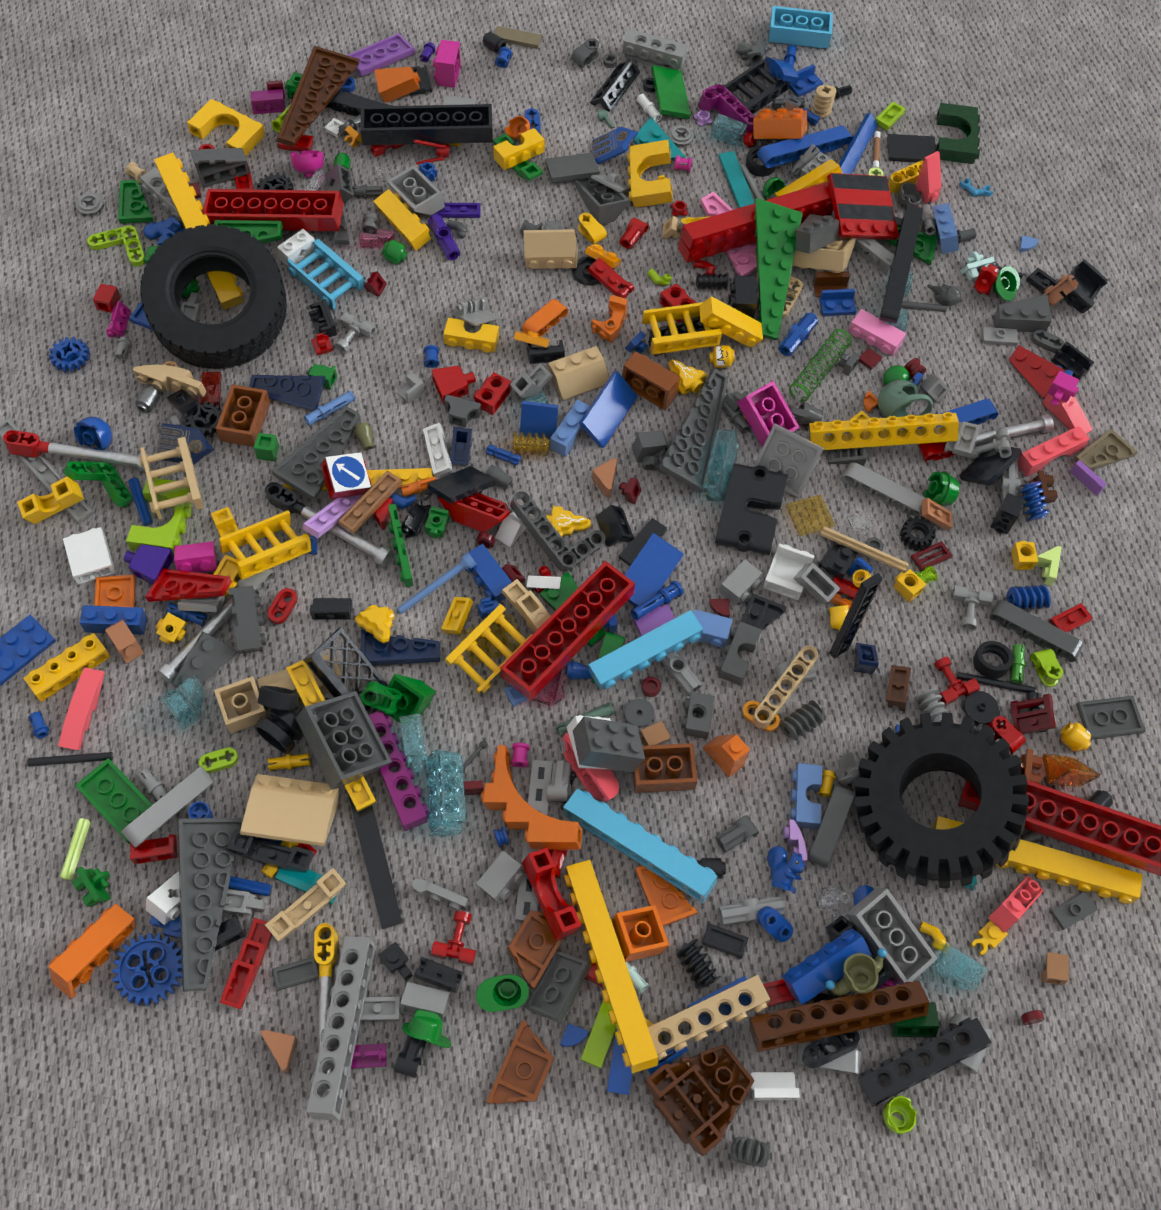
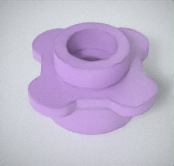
M700 110L698 114L694 115V119L697 120L699 126L712 123L708 111Z

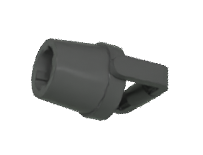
M802 402L799 408L788 405L791 413L796 415L795 420L799 425L809 426V423L822 421L823 411L807 402Z

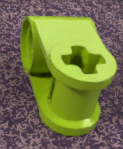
M1049 648L1030 654V661H1033L1034 669H1036L1041 682L1047 687L1055 686L1063 676V669L1054 651Z

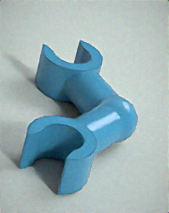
M966 178L965 183L960 180L959 186L966 189L973 197L980 195L989 197L993 194V191H987L990 190V185L984 186L983 189H975L970 184V179Z

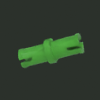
M1015 644L1012 646L1013 663L1011 665L1010 682L1014 683L1015 681L1017 684H1022L1023 670L1026 667V662L1024 661L1025 646Z

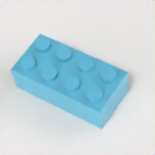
M772 6L768 42L828 49L832 36L833 13Z

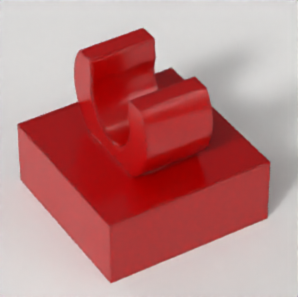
M323 333L316 335V338L311 339L317 356L334 351L328 334L323 335Z

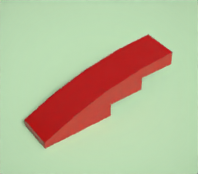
M254 918L247 939L245 938L238 958L234 960L219 1003L238 1009L242 1008L272 937V933L265 926L268 923L267 921Z

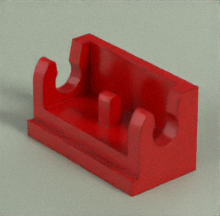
M169 834V837L145 840L136 848L130 843V860L134 864L177 858V839L174 834Z

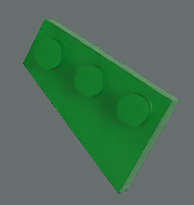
M137 180L120 181L118 214L120 224L154 222Z

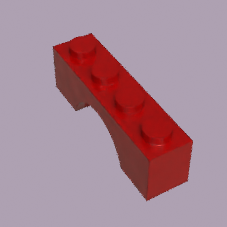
M548 848L529 853L523 860L522 865L555 941L575 934L582 925L574 907L564 901L558 890L555 879L556 866Z

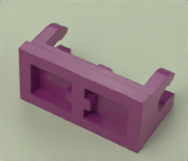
M283 89L251 91L253 115L284 112L285 100Z

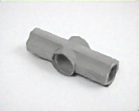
M1016 461L1001 474L999 485H1001V491H999L1001 493V503L1007 493L1019 497L1021 479H1018V462Z
M672 651L667 654L665 659L661 660L667 668L669 675L679 683L688 696L691 695V692L696 693L702 687V683L687 666L686 659L679 656L677 652L674 653ZM673 666H680L682 669L677 670Z
M781 896L762 900L750 898L738 904L720 906L718 908L720 922L722 926L744 922L749 924L751 921L757 922V913L765 906L774 908L784 916V903Z

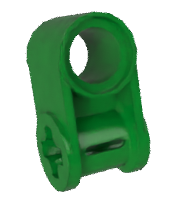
M374 681L367 683L361 694V701L365 705L379 709L387 714L396 713L397 702L402 698V693L399 690L389 688ZM368 691L373 692L376 696H371Z

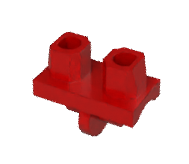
M992 264L982 267L973 287L979 294L985 293L989 295L999 274L997 273L998 267Z

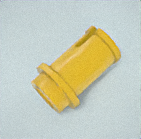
M823 770L822 786L818 792L819 795L831 797L833 781L836 780L833 771Z

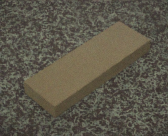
M497 26L495 34L502 37L506 43L538 49L542 39L540 34Z

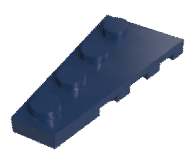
M252 375L249 387L267 390L268 396L271 399L314 411L319 404L326 377Z

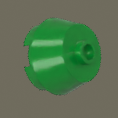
M946 471L933 472L928 478V481H930L928 490L924 489V497L931 499L941 506L952 505L959 494V482Z

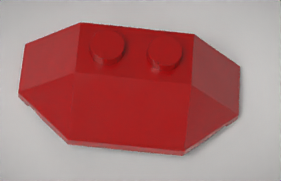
M475 493L452 504L438 497L443 507L449 510V514L455 522L480 532L488 531L510 515V510L506 503L480 493Z

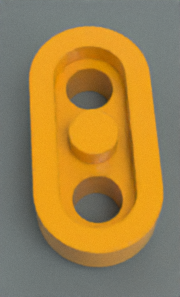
M754 700L746 702L742 710L743 717L753 723L754 715H751L749 710L753 709L756 711L760 703ZM764 714L758 715V718L762 721L768 719ZM777 714L773 719L772 725L763 730L767 732L775 731L780 723L779 715Z

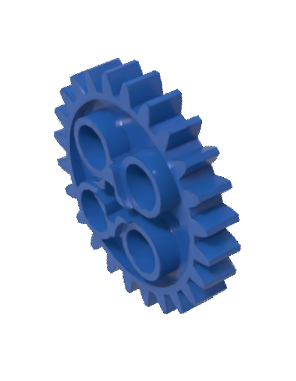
M148 933L147 939L139 935L138 942L131 939L132 945L129 947L124 944L123 947L126 951L124 953H117L121 959L113 961L118 966V968L111 971L118 975L112 979L114 983H119L115 989L122 991L120 995L123 998L128 996L127 1001L130 1003L136 999L138 1006L142 1004L143 1000L146 1006H150L151 1000L158 1005L160 997L168 1000L166 993L175 994L173 986H181L177 981L178 978H182V973H180L182 970V964H180L182 956H178L181 954L180 947L176 948L177 943L175 941L170 942L168 936L162 940L160 933L156 935L155 939L151 933ZM145 951H147V961L152 966L150 974L155 985L153 988H151L150 976L145 972L148 970L147 962L144 958ZM157 951H162L161 957L153 960V955ZM140 958L138 966L131 967L132 961ZM166 971V978L158 981V975ZM145 979L144 985L141 988H136L138 980Z

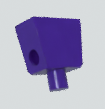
M140 545L136 553L127 551L124 555V562L130 563L129 568L132 574L151 585L154 584L163 569H169L174 560L171 549L149 545Z

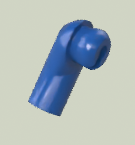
M392 494L389 497L392 498L393 504H396V507L400 509L411 506L413 501L417 499L414 494L406 498L398 494Z

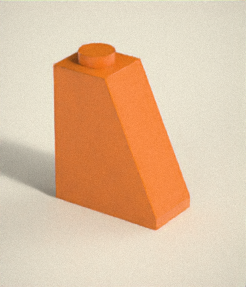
M411 67L374 70L378 91L385 103L420 89L418 83L420 82V77L417 72L414 73Z
M737 734L716 736L702 747L728 777L744 766L750 752V748Z

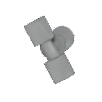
M345 312L341 316L340 321L341 325L347 327L349 332L343 339L339 338L335 342L334 347L346 353L350 348L348 343L355 335L363 334L372 338L376 332L375 325L367 321L361 323L357 321L355 316Z
M1007 428L998 429L996 431L997 439L993 438L992 443L978 447L975 444L971 459L979 458L978 454L994 449L1000 453L1001 458L1011 456L1012 451Z
M954 586L952 600L963 601L964 605L967 606L966 617L962 619V629H967V625L968 630L974 631L977 629L978 621L974 618L975 607L979 605L990 606L993 600V592L979 590L978 593L968 591L967 587Z

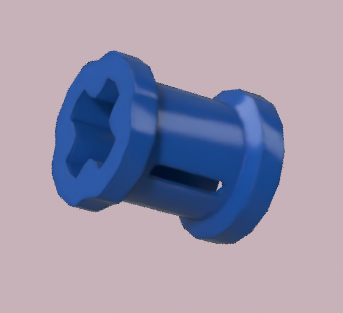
M501 47L495 64L498 67L507 68L508 60L512 57V51L508 47Z
M435 345L425 346L423 349L425 354L424 366L427 368L438 367L439 360L437 355L439 348Z

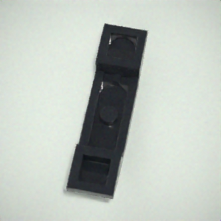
M235 829L227 846V850L247 859L293 872L306 873L314 856L313 851L296 846L289 848L258 839L254 836L240 835V830Z

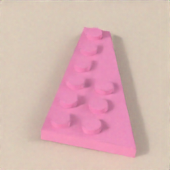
M714 191L701 198L700 204L707 216H714L733 210ZM757 242L726 252L738 276H749L757 271Z

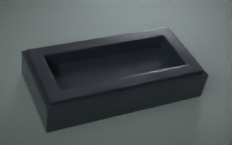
M708 923L702 945L742 959L749 938Z

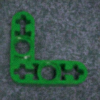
M70 461L63 470L64 474L72 480L101 481L112 501L119 507L126 508L132 500V496L119 474L108 463Z

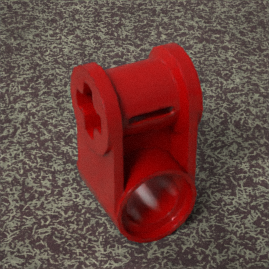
M1003 716L995 717L987 725L995 731L994 740L1004 738L1009 743L1010 755H1013L1026 742L1024 735Z

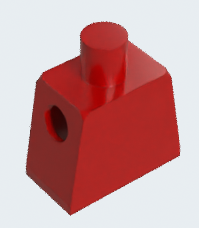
M460 366L431 370L432 380L443 405H445L446 395L461 398L469 394L468 384L476 382L474 373L463 374Z

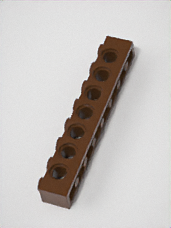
M920 981L905 982L896 986H885L866 994L844 995L836 999L821 1000L813 1004H802L790 1009H779L776 1012L757 1014L750 1017V1032L757 1052H763L927 1016L929 1000Z

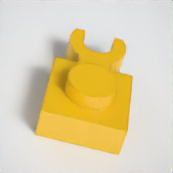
M990 920L977 933L981 939H975L970 946L981 945L982 951L979 955L982 956L987 952L988 945L994 949L1008 933H1003Z

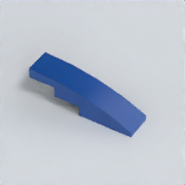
M766 57L765 60L771 76H776L778 79H782V81L798 82L799 76L790 63L785 60Z

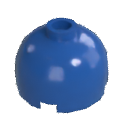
M86 417L76 423L77 426L74 427L73 431L76 440L81 446L84 444L92 448L91 445L95 443L97 448L92 449L104 451L111 444L112 432L110 426L102 419Z

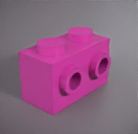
M214 541L175 546L174 561L176 569L196 573L215 571L217 569V553Z

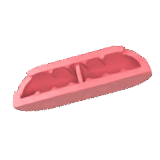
M566 733L562 740L565 741L566 752H563L564 757L571 764V768L587 792L595 800L599 799L607 802L613 799L618 794L619 783L611 769L578 768L569 734Z

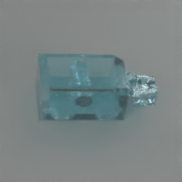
M420 713L399 717L408 763L413 762L415 773L423 772L422 761L427 760V750Z

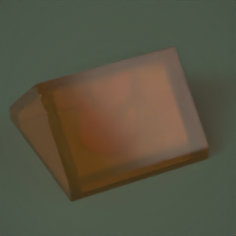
M1043 753L1042 758L1048 784L1081 787L1100 777V773L1074 757Z

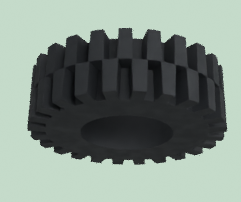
M942 712L941 722H932L930 713L920 714V724L912 725L908 717L900 721V731L895 733L888 727L882 732L881 744L873 740L869 745L868 759L861 758L858 766L859 777H855L856 811L860 829L865 834L868 847L871 851L876 850L878 852L879 861L884 866L888 867L890 864L895 866L896 874L904 879L907 878L908 874L916 876L917 884L927 886L928 880L938 881L939 888H950V881L960 880L961 886H967L972 884V879L975 875L980 874L982 879L992 875L993 866L998 864L1002 867L1008 861L1009 852L1017 849L1021 833L1025 828L1029 795H1027L1028 783L1026 774L1021 775V761L1017 755L1012 757L1009 755L1010 745L1004 738L998 742L994 741L992 728L984 725L980 731L975 730L974 719L964 716L961 724L953 723L952 713ZM932 771H947L961 776L972 785L977 792L980 805L972 818L964 824L951 829H932L919 824L907 814L901 803L905 789L915 778Z

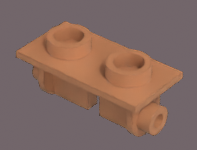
M1066 274L1058 280L1059 283L1054 287L1052 285L1044 290L1043 295L1048 294L1049 306L1055 305L1064 298L1060 293L1061 291L1068 295L1077 288L1078 282L1075 279L1072 281V278L1075 277L1074 275Z

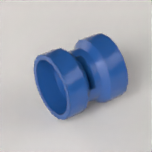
M198 801L189 807L188 815L190 818H213V814L205 802Z

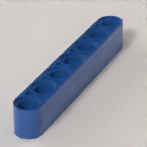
M838 126L804 135L802 139H789L763 146L757 152V157L766 168H771L799 160L800 155H803L811 144L815 145L812 152L817 147L820 150L819 152L826 153L850 144L853 136L845 126Z

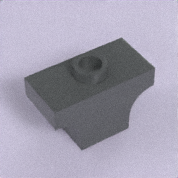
M446 395L444 401L445 410L449 411V423L466 427L471 419L480 417V403L469 401L466 398Z

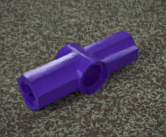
M431 215L428 219V224L437 240L438 246L441 247L447 260L457 259L460 256V250L451 235V229L446 226L441 215Z

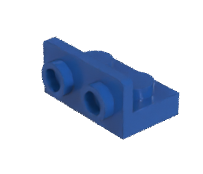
M814 64L797 71L799 76L797 83H789V89L797 97L816 90L817 87L823 85V82L814 73L816 68Z
M829 289L821 291L819 303L822 316L856 315L855 289Z

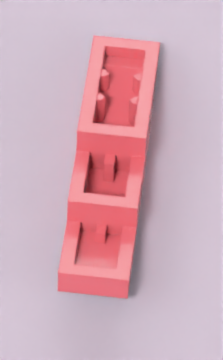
M84 667L68 708L58 744L59 747L80 750L85 730H88L92 712L96 710L105 671Z

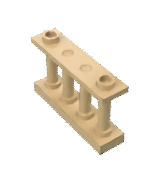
M185 437L178 438L179 446L176 449L147 456L144 447L140 448L141 456L138 457L141 467H145L152 502H149L152 513L157 514L158 519H163L161 509L190 502V504L194 503L197 510L204 508L189 446ZM176 456L183 459L180 464L151 471L150 463ZM180 471L186 472L187 476L183 477L184 479L158 486L154 484L153 478ZM185 486L186 488L190 487L191 492H188V495L158 501V493Z

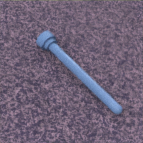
M467 552L462 556L459 564L399 606L397 612L399 614L404 613L465 568L467 570L476 566V562Z

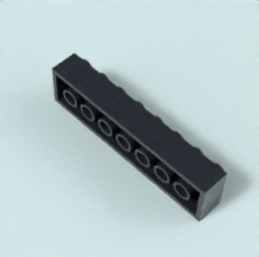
M492 104L361 107L360 132L362 145L418 144L414 143L415 139L437 144L493 143Z

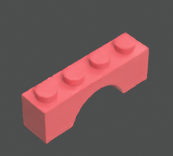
M1077 426L1023 452L1017 460L1018 467L1028 477L1038 470H1042L1048 463L1059 456L1067 454L1069 457L1082 451L1090 438L1080 426Z

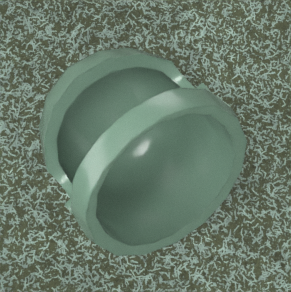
M895 380L888 383L880 391L877 399L878 408L884 418L910 415L906 412V409L913 401L917 400L928 401L927 408L919 415L928 414L932 410L933 401L928 395L917 394V386L906 380Z

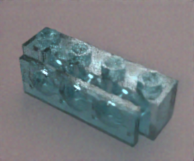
M435 750L426 759V768L428 769L427 788H429L427 805L430 808L428 826L431 830V835L456 836L462 831V823L466 822L463 758L458 752Z

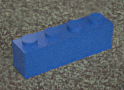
M851 928L843 932L834 941L825 944L816 953L809 955L797 966L790 968L788 972L782 975V978L792 997L802 1005L825 990L827 980H832L835 983L843 977V966L849 956L856 953H864L871 957L872 955L863 936Z

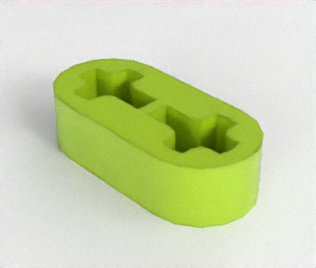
M230 747L203 755L199 759V766H202L208 774L235 766L239 756L235 749ZM230 753L233 756L231 761L224 759L226 754ZM208 759L213 762L209 768L205 765Z

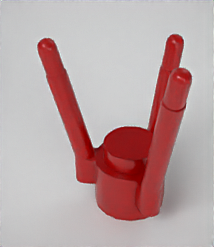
M414 140V143L435 147V155L439 156L416 162L417 165L425 162L445 161V157L449 158V144Z

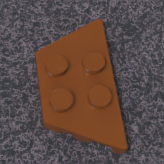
M531 910L515 933L507 950L529 988L534 989L564 938L555 941L544 913Z
M524 1020L521 1021L486 1100L488 1104L536 1102L554 1057Z

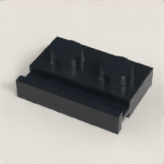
M424 65L422 68L420 66L411 67L414 73L417 72L420 77V82H418L420 89L409 93V95L424 94L425 91H430L431 93L432 86L427 66Z
M833 541L819 563L818 568L822 567L826 569V572L842 580L858 553L843 545L838 546Z

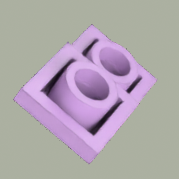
M790 819L787 826L783 828V838L787 839V845H795L792 848V854L793 852H796L797 855L802 854V860L805 865L807 862V851L804 838L796 822Z

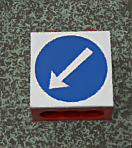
M362 453L325 457L321 464L330 499L363 495L371 487V480L367 475L366 462L362 457Z

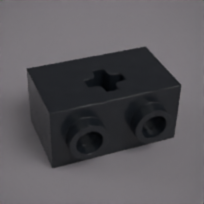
M1007 493L990 527L998 533L1008 534L1021 512L1025 499Z

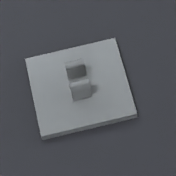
M610 173L609 176L605 174L591 175L592 179L617 192L631 190L628 186L618 182L619 175L615 173Z

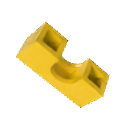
M535 128L521 134V145L515 146L506 140L493 146L494 160L503 170L511 168L544 153L545 139Z
M448 318L443 333L444 344L451 347L461 346L468 350L478 349L485 353L495 352L499 339V326L482 323L481 329L478 332L469 333L465 329V320Z
M65 477L50 485L52 493L44 496H38L33 493L17 502L22 518L37 524L84 500L79 484L69 477Z

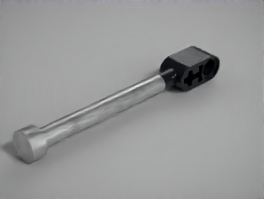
M271 482L265 487L269 503L284 512L288 510L290 514L296 512L308 520L318 513L299 502L295 492L277 482ZM338 523L328 530L374 557V562L382 567H385L393 556V551L385 546L379 548L355 533L352 535Z

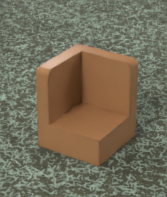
M662 721L640 731V739L644 746L659 745L670 740V735Z
M1048 952L1046 954V970L1041 973V982L1063 985L1069 981V957L1064 954Z

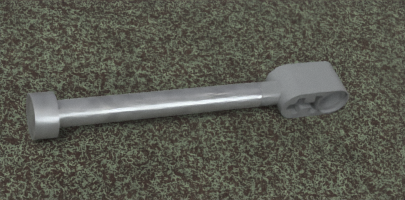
M268 569L244 580L240 579L236 588L253 585L257 596L268 586L267 583L275 578L276 573ZM231 599L169 664L163 663L157 669L158 674L171 683L200 634L205 632L212 636L233 614Z

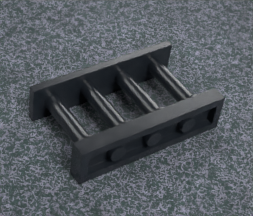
M764 59L755 63L726 85H723L752 114L772 102L774 98L776 99L789 88L790 82L782 81V79L777 80L764 70L766 61ZM761 75L773 85L766 87L754 77ZM750 82L762 93L756 95L745 87L744 84ZM738 89L751 100L744 102L733 92Z

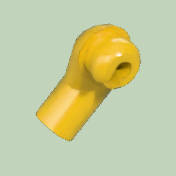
M921 922L919 931L931 936L934 940L932 946L937 950H942L944 945H946V938L941 930L926 922Z

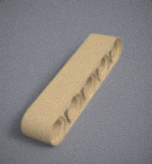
M805 646L801 649L757 707L753 716V723L757 728L764 729L770 725L813 668L818 658V651L815 647ZM808 654L813 659L807 660L804 658L803 655ZM798 669L801 675H795L792 670ZM787 684L790 690L782 689L781 685ZM776 699L779 704L772 705L769 700ZM764 714L768 719L762 721L758 718V715Z

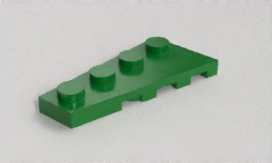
M215 220L214 223L216 226L225 225L229 228L240 229L241 232L244 231L250 234L251 237H255L261 244L281 240L282 221Z
M396 504L388 505L391 522H388L389 533H394V538H391L393 550L397 549L398 554H395L397 566L401 565L402 568L399 571L400 581H405V586L410 587L413 586V580L398 519Z
M567 572L561 577L560 589L546 588L540 593V597L556 611L578 587L570 573ZM603 628L587 642L591 648L605 637L606 633Z

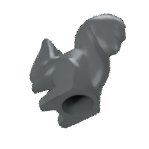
M742 40L736 51L742 55L741 59H748L746 62L747 66H753L762 60L765 52L769 49V44L764 40H756L752 45H747Z

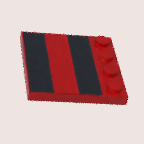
M830 173L827 176L835 219L839 220V238L896 240L899 237L887 176Z

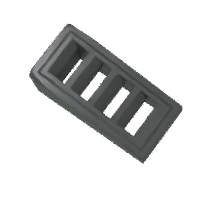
M866 447L828 450V463L849 465L854 462L864 466L867 460ZM834 452H838V458H835Z

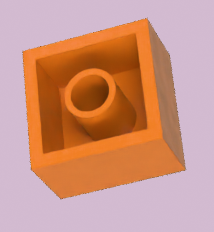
M656 905L619 912L611 920L625 962L660 955L669 946Z

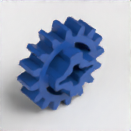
M65 337V341L59 339V344L53 343L54 349H49L51 353L49 358L53 367L56 366L58 371L63 369L64 373L68 369L71 372H74L75 368L81 370L80 366H86L85 361L90 360L88 356L90 352L86 343H83L82 339L76 340L75 337H72L71 340Z

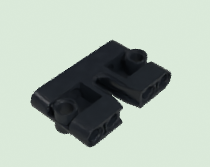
M734 463L715 544L736 547L741 552L750 550L770 555L778 519L761 512L749 510L748 508L780 510L788 474L769 471L762 465L750 467ZM743 539V540H747L748 542H747V543H742V542H740V540Z

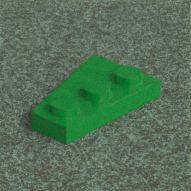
M918 231L913 256L931 265L938 236L927 235L925 232ZM898 238L896 240L885 239V241L896 247Z

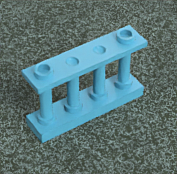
M317 239L313 242L314 253L298 264H295L291 259L287 260L288 272L292 277L296 276L321 300L326 299L328 306L334 310L337 297L351 287H356L359 291L364 288V278L320 239ZM317 258L325 260L323 264L309 274L302 270ZM333 267L336 270L334 274L320 284L313 280L328 268ZM340 277H344L348 281L331 294L325 290L326 287Z

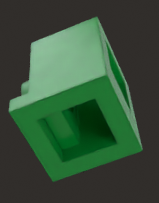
M314 363L313 367H310L308 371V376H325L323 388L331 390L337 378L336 366L329 368L325 365Z
M431 506L425 525V533L432 538H444L450 520L449 510Z

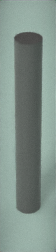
M902 301L901 308L947 311V305Z

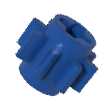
M428 162L419 165L418 170L431 182L435 181L438 171L435 169V165Z
M491 597L480 600L481 604L477 605L480 618H486L499 606L497 600L491 601Z

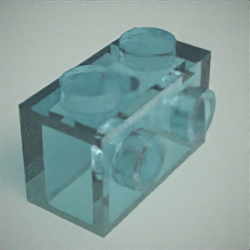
M718 114L712 124L710 137L740 148L744 135H746L748 124Z
M947 943L933 964L938 968V974L946 979H949L950 976L957 980L956 985L966 991L969 988L975 991L988 968Z

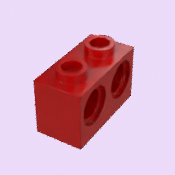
M677 283L660 293L659 302L664 308L696 303ZM678 319L676 321L681 322L684 321V319Z
M493 372L490 377L485 379L482 388L475 392V402L481 404V410L494 415L512 391V386L510 385L512 381Z

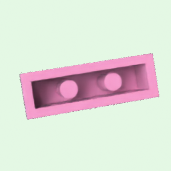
M863 309L853 319L848 331L852 336L861 338L868 345L875 346L884 354L891 356L896 353L906 336L905 332L883 320H879L878 317Z

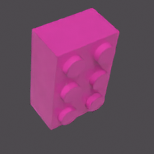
M774 381L737 401L762 448L774 424L791 432L800 428Z

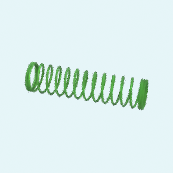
M835 329L811 361L808 362L807 366L804 367V370L797 376V379L789 386V393L793 398H795V395L791 391L792 386L796 393L798 392L795 386L801 388L806 393L807 397L803 396L806 399L799 400L800 402H806L811 393L814 392V389L818 387V384L825 379V375L832 370L835 362L839 360L842 353L852 343V338L846 331ZM840 331L844 333L849 338L850 343L844 336L840 334H834V332ZM834 335L843 337L848 345H844L840 340L835 339ZM838 341L843 345L841 347L842 349H844L843 352L837 345H835ZM831 344L836 346L840 350V352H838L841 353L840 356H838V354L833 350ZM827 349L832 350V351L837 355V356H834V357L837 358L836 361H835V359L829 354L830 352H829ZM824 353L827 354V355H829V356L834 360V361L830 360L831 362H834L833 365H831V363L829 362V360H827L826 358H824V357H826V356L824 355ZM821 358L825 359L830 364L827 365L830 367L829 370L826 367V365L820 362L822 361ZM818 363L825 366L826 369H824V371H827L826 374H824V372L819 367H817L819 366ZM809 366H812L814 370V367L818 368L823 373H820V375H824L821 379L815 371L809 370ZM805 371H809L811 375V372L815 373L819 377L817 379L820 382L817 383L812 376L805 374ZM802 375H805L807 379V376L811 377L816 382L814 383L816 387L814 388L809 381L802 379ZM798 380H802L804 384V381L808 382L812 386L810 388L813 391L810 392L805 385L798 383Z

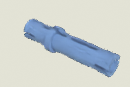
M349 390L327 404L317 406L316 410L304 415V420L311 426L322 418L326 419L329 414L355 401V396Z

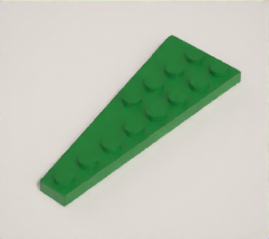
M756 198L754 200V220H756L755 237L757 239L756 267L758 272L757 288H759L758 304L760 305L759 322L762 324L763 337L777 340L795 255L796 230L800 227L803 213Z

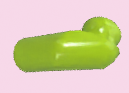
M650 269L647 272V275L657 285L667 286L672 280L670 274L659 276L654 269Z

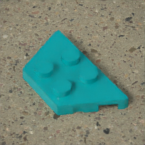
M652 117L647 120L638 131L636 138L633 139L635 145L668 140L671 160H676V155H679L680 158L686 157Z

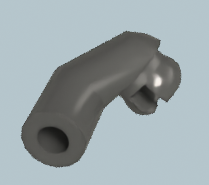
M448 220L447 227L458 230L457 236L464 238L467 228L463 223Z

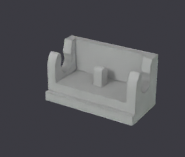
M407 982L400 1003V1014L413 1017L416 1010L430 1011L436 1013L443 1023L450 992Z

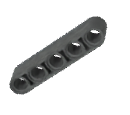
M998 600L989 616L991 621L995 620L1002 627L1014 630L1016 634L1025 639L1033 640V643L1044 649L1045 647L1052 649L1059 657L1069 659V662L1076 661L1083 647V642L1080 639L1005 600Z

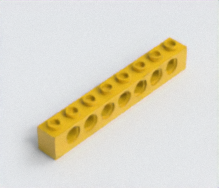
M951 412L943 414L928 413L918 416L907 415L904 417H872L870 419H852L848 421H817L809 423V437L811 442L823 447L824 450L958 441L959 421L956 413Z

